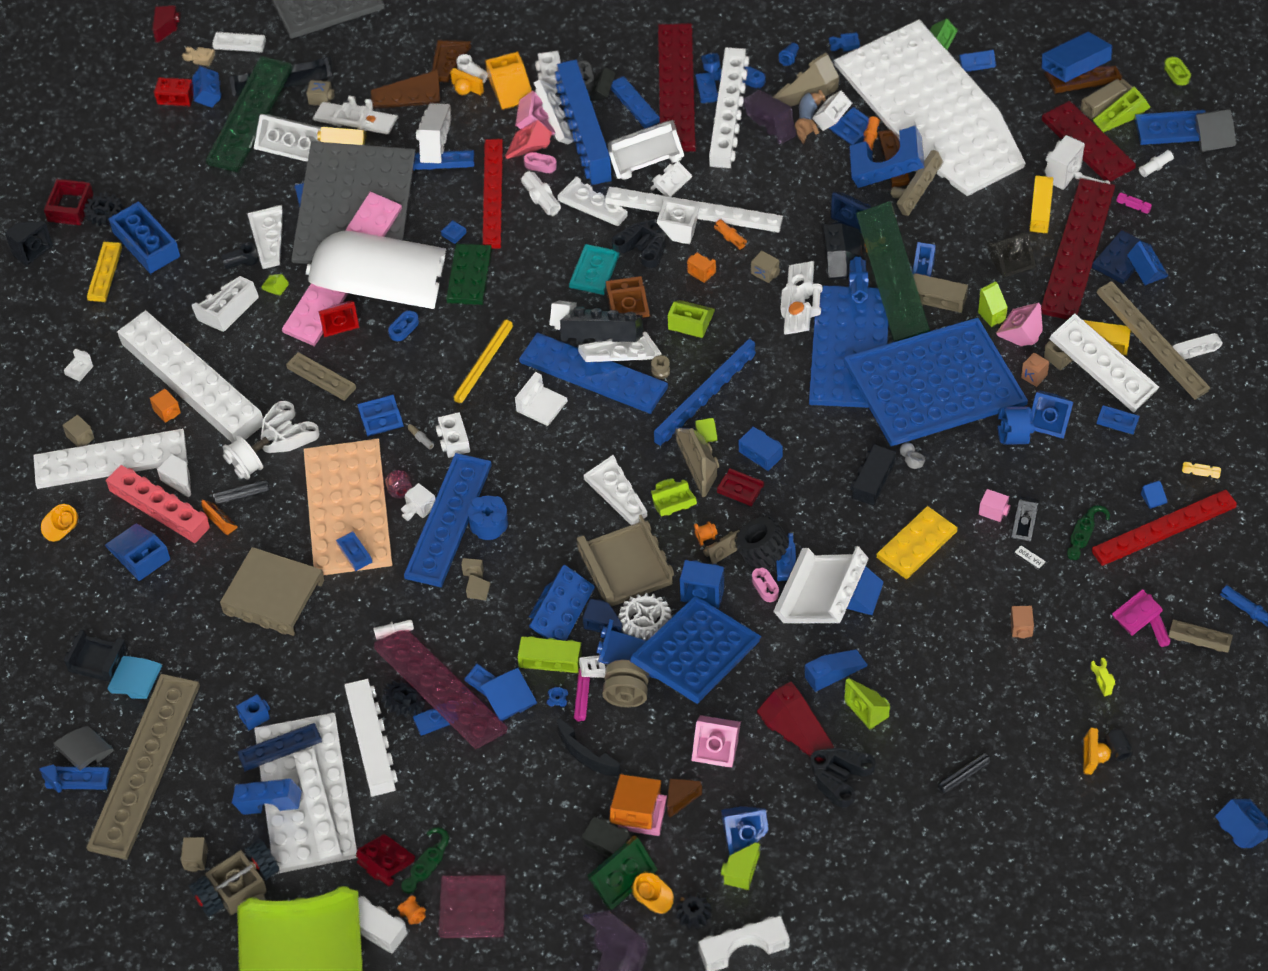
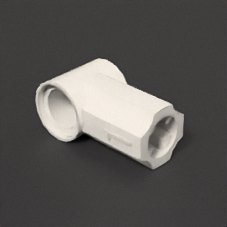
M464 54L457 58L458 70L481 78L483 83L485 82L488 73L472 62L471 56Z

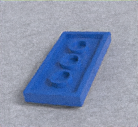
M1205 110L1136 114L1135 123L1140 145L1199 141V133L1196 132L1195 114L1206 113Z

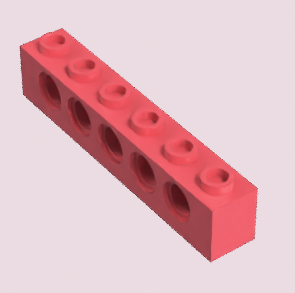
M120 465L106 479L110 492L193 543H196L210 528L208 517L204 512H198L187 502L183 503L177 496L165 492L159 485L155 486L146 477L137 475L131 468L127 469Z

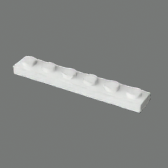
M314 749L295 753L293 755L321 863L341 858L342 855Z

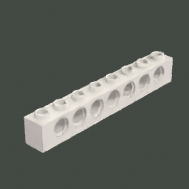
M725 48L709 155L710 167L731 168V162L735 161L736 152L733 151L734 147L737 148V137H735V134H739V123H737V120H741V110H739V107L743 106V96H741V93L745 92L743 80L747 78L745 67H748L749 56H746V49Z

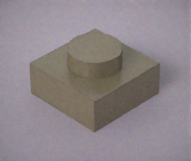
M463 558V576L475 575L483 577L482 560Z

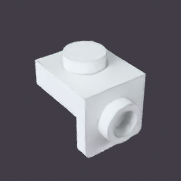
M75 349L73 351L75 358L64 369V373L80 382L92 369L93 364L87 352Z

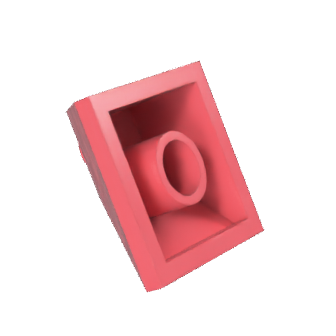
M538 120L534 121L515 133L505 157L509 159L546 148L550 143L549 139L552 132Z

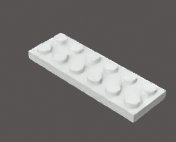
M1076 314L1071 316L1049 338L1133 413L1159 388L1157 384Z

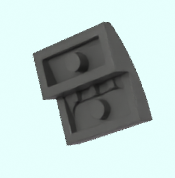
M1230 109L1195 114L1196 132L1199 133L1201 151L1236 146L1235 130Z
M89 726L76 729L54 742L55 748L80 771L94 760L99 763L114 751Z

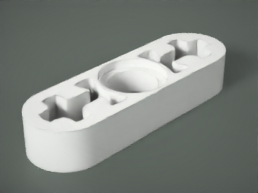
M1214 333L1178 343L1172 347L1185 360L1216 351L1222 346V341L1218 334Z

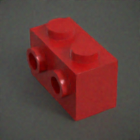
M158 78L154 91L157 104L191 106L194 95L192 79Z

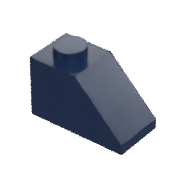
M590 599L583 616L584 629L601 633L603 626L607 627L611 619L614 620L611 630L623 633L622 623L610 604L603 600Z

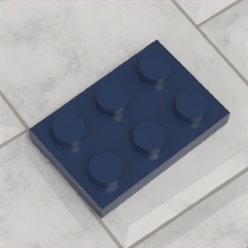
M1121 230L1093 262L1092 268L1124 284L1136 270L1127 254L1142 240Z

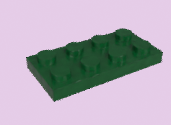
M456 244L447 293V303L483 305L492 253L491 245Z

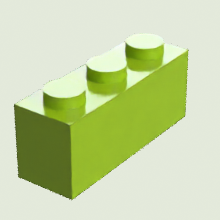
M533 636L521 637L518 652L519 668L579 673V658L582 655L581 642L574 640L562 641L554 638L541 639Z

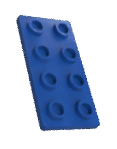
M563 565L554 581L545 586L529 617L532 621L529 627L546 639L554 638L566 641L595 586L566 565Z

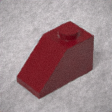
M175 6L155 7L153 33L156 42H160L177 30V24L180 23V13H177Z

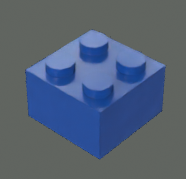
M685 560L680 577L681 601L689 602L694 596H697L711 606L719 608L724 592V567L716 564L710 565L698 561Z

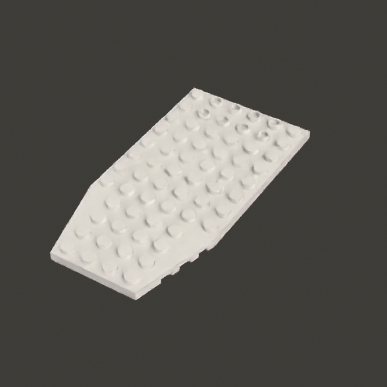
M920 20L834 60V65L884 124L894 132L899 141V130L916 125L922 136L924 161L931 150L938 151L943 164L937 171V174L942 178L948 179L951 185L966 196L1025 167V161L999 109Z

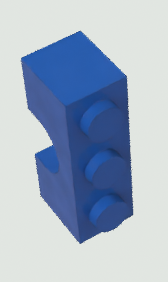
M292 779L236 784L232 804L243 815L262 813L263 804L274 805L280 811L299 809L302 790Z

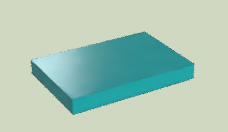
M585 244L570 280L569 288L604 295L606 291L605 281H610L620 253L612 249Z

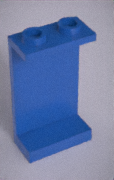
M610 619L608 626H603L600 638L604 639L603 642L599 641L596 653L600 654L598 662L608 665L613 661L630 660L631 656L647 640L611 630L614 620Z

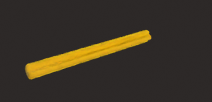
M503 321L454 394L455 402L462 403L512 329L513 323L511 321Z

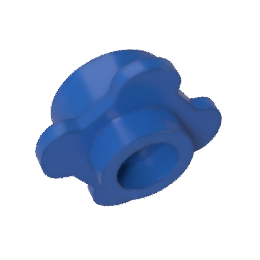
M555 687L548 691L549 699L547 704L549 706L560 705L564 707L567 705L566 696L568 691L566 689Z

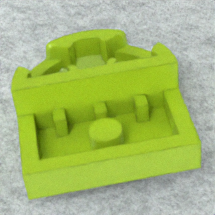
M673 478L663 480L656 484L655 490H651L654 507L661 516L671 515L673 512L688 509L697 504L696 497L690 491L688 482L683 479L681 482H675Z

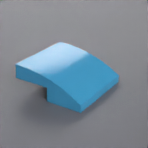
M123 656L107 689L111 694H127L133 699H147L162 665L143 658Z

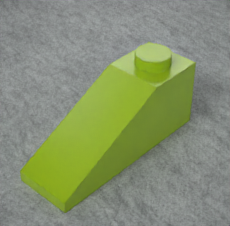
M1134 86L1094 118L1093 121L1102 132H1106L1135 119L1136 114H1142L1150 106Z

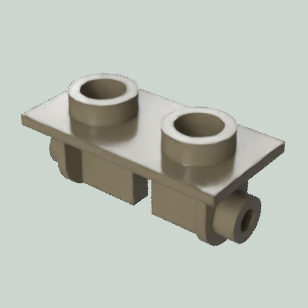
M740 530L731 531L728 535L721 538L720 542H715L705 547L703 553L706 557L710 556L712 564H716L737 551L735 539L737 538V532H740Z

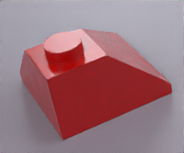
M352 300L319 311L324 337L359 328L356 307Z

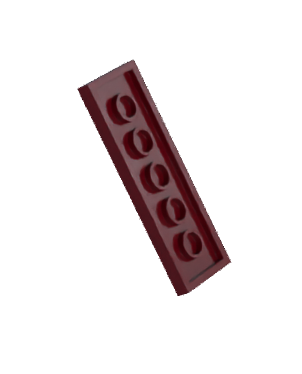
M1071 101L1042 115V121L1061 139L1067 135L1084 143L1082 160L1104 181L1111 182L1135 169L1136 164Z

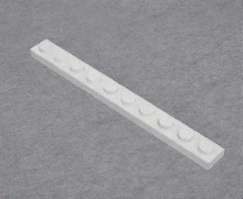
M609 187L605 197V203L654 212L661 211L665 199L700 206L697 219L714 222L722 219L726 224L773 232L780 231L783 216L614 187Z

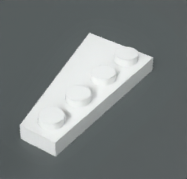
M539 79L534 82L535 91L538 97L541 98L542 107L549 116L548 121L556 132L555 137L559 142L570 144L573 142L568 123L563 120L566 116L559 107L561 100L555 94L558 92L557 87Z
M577 176L558 194V201L616 226H619L627 217L625 209L619 205L605 203L603 194L594 192L590 185L581 183V179Z
M282 205L248 213L262 268L280 265Z
M643 332V337L637 342H612V339H609L607 341L579 345L578 352L585 362L647 360L661 355L660 350L647 332Z
M614 455L584 474V480L629 524L634 525L638 523L639 515H642L643 519L647 517V510L638 495L633 491L632 485L629 480L627 481Z

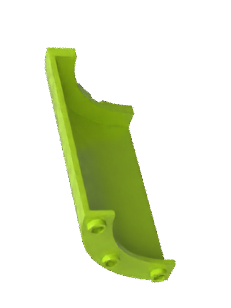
M342 886L327 894L308 899L263 901L258 898H248L237 906L239 971H362L358 891Z

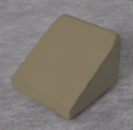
M470 575L466 588L467 598L487 600L490 582L475 575Z

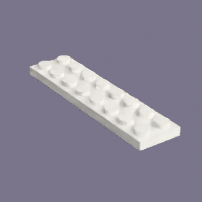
M178 429L35 454L36 487L40 489L108 477L120 465L127 469L131 468L135 472L158 468L171 454L178 458L182 457L188 463L184 430Z

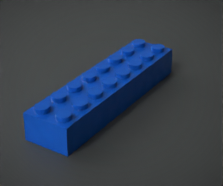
M577 60L557 64V71L554 72L556 82H558L555 84L558 90L557 94H561L559 96L561 105L565 106L564 113L566 118H569V129L573 130V141H577L576 150L578 154H581L580 161L582 167L585 166V177L590 180L591 185L612 181L610 155Z

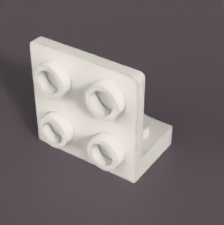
M535 372L515 397L516 410L548 426L567 403V398L543 387L542 375Z

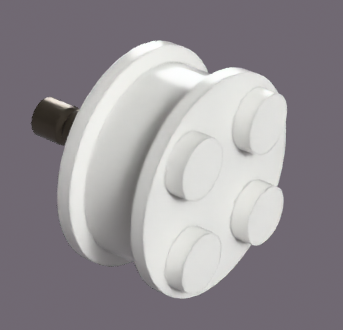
M237 435L233 443L223 446L224 459L228 464H233L236 468L234 471L240 479L245 478L248 480L250 479V474L254 471L263 469V465L256 452L270 443L266 437L250 446L240 435Z

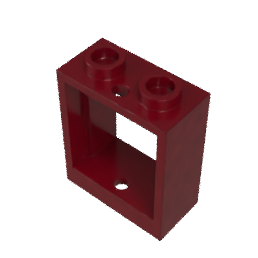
M56 179L44 208L47 221L81 226L85 217L84 204H88L87 200L92 199L94 195L91 184L83 181ZM63 194L82 196L78 207L59 206Z

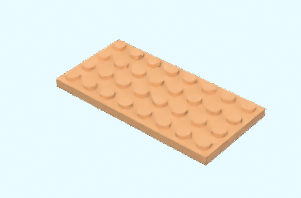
M379 439L305 448L304 459L313 566L322 569L323 575L355 571L336 542L337 539L351 532H354L373 562L359 570L392 566Z

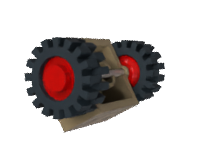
M259 839L245 848L248 859L242 851H239L205 873V876L203 875L189 884L194 898L208 917L224 908V906L230 915H233L238 911L239 901L267 892L263 880H267L280 870L273 855L262 840Z

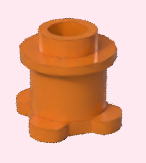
M709 521L707 524L699 527L697 523L694 524V533L700 546L704 545L703 541L715 540V535L718 534L715 524H711Z
M414 895L410 896L404 903H401L398 910L401 917L406 916L410 924H419L425 918L426 909L418 905Z

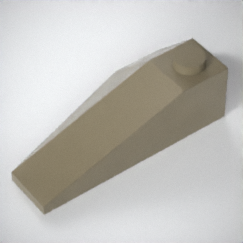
M824 53L808 64L810 68L804 73L800 72L797 75L798 78L792 84L788 83L773 97L774 111L800 104L801 98L808 92L810 94L814 92L817 94L818 90H821L824 96H827L838 89L839 76L827 53Z

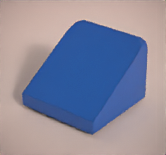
M1160 481L1142 487L1141 495L1149 509L1168 502Z
M50 765L40 768L44 780L60 793L62 788L56 766Z

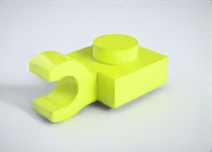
M1101 658L1100 663L1102 666H1097L1094 661H1091V670L1096 675V681L1103 695H1111L1115 680L1113 675L1109 674L1106 669L1107 661Z

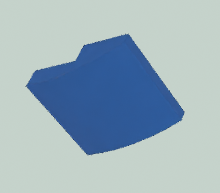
M853 107L829 129L850 145H855L864 141L863 134L867 129L869 118Z
M394 395L357 404L367 437L404 427Z
M519 668L481 685L501 722L537 704Z

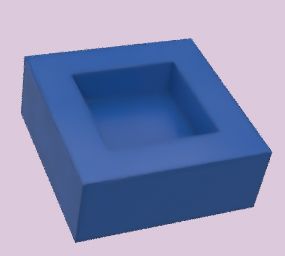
M453 220L441 231V236L454 244L466 234V228Z

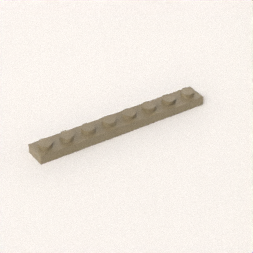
M1112 281L1098 289L1096 293L1195 400L1210 390L1205 381Z

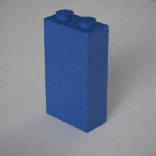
M1087 32L1043 53L1042 69L1063 82H1067L1110 61L1112 45Z

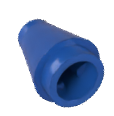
M791 43L779 53L781 64L788 66L794 63L799 50L796 43Z

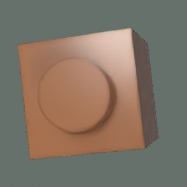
M1033 353L1023 363L1021 378L1037 387L1048 374L1049 361Z
M1012 606L1010 615L1012 637H1032L1034 629L1032 606Z

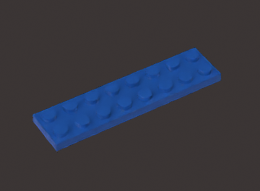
M540 333L534 336L519 358L520 363L649 414L652 413L668 388L667 382L612 361L585 362L578 352V348Z
M455 453L404 573L405 579L442 588L468 525L469 507L472 500L479 497L492 466L491 461Z

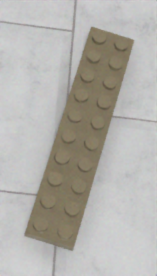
M164 674L160 675L87 845L88 851L125 860L128 859L198 692L199 682Z

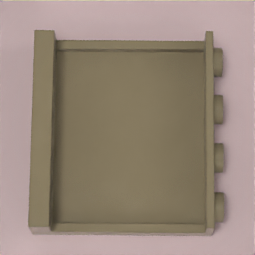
M639 515V523L590 541H586L584 536L577 538L578 551L603 601L609 603L611 607L629 601L630 597L637 598V594L642 596L645 593L648 594L672 585L673 568L671 565H667L666 555L663 550L658 548L657 537L655 535L652 536L650 524L648 521H644L642 515Z
M252 547L220 601L223 613L229 617L241 618L248 623L259 624L266 629L277 630L281 634L294 636L293 626L316 585L322 586L324 582L322 569Z

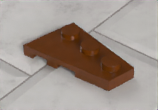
M437 41L432 71L438 70L439 82H448L450 80L451 70L458 68L457 58L460 55L467 54L471 48V42Z

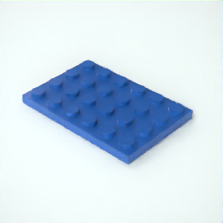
M694 596L631 656L630 662L698 704L759 643L761 636L699 597Z

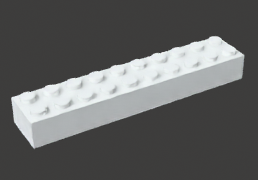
M146 310L117 331L121 343L126 349L232 443L236 440L235 437L237 435L246 440L262 427L263 416L261 411Z

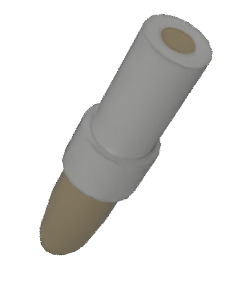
M412 424L408 425V430L419 442L423 443L429 450L434 447V443L422 431Z

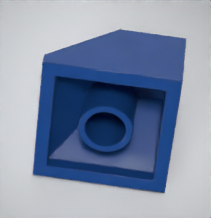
M1041 390L1037 391L1030 416V422L1034 423V431L1064 439L1074 402L1056 394Z

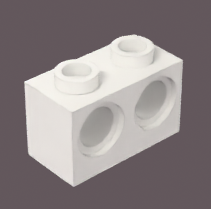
M558 51L538 54L539 61H536V69L540 71L538 79L556 86L555 84L558 82H556L554 72L557 71V64L560 63Z
M839 91L828 97L812 119L824 131L838 122L852 102L842 91Z
M460 412L438 417L439 425L436 426L438 437L442 436L443 440H440L442 451L447 452L448 458L453 457L455 453H469V441Z

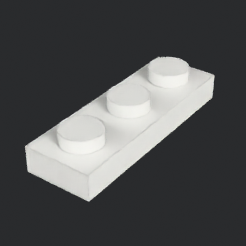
M216 32L212 45L213 49L263 52L266 38L265 35Z

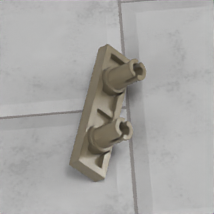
M931 150L924 161L925 168L915 171L917 173L906 189L892 188L891 196L899 199L896 204L902 215L909 216L933 180V177L941 168L943 160L938 151Z

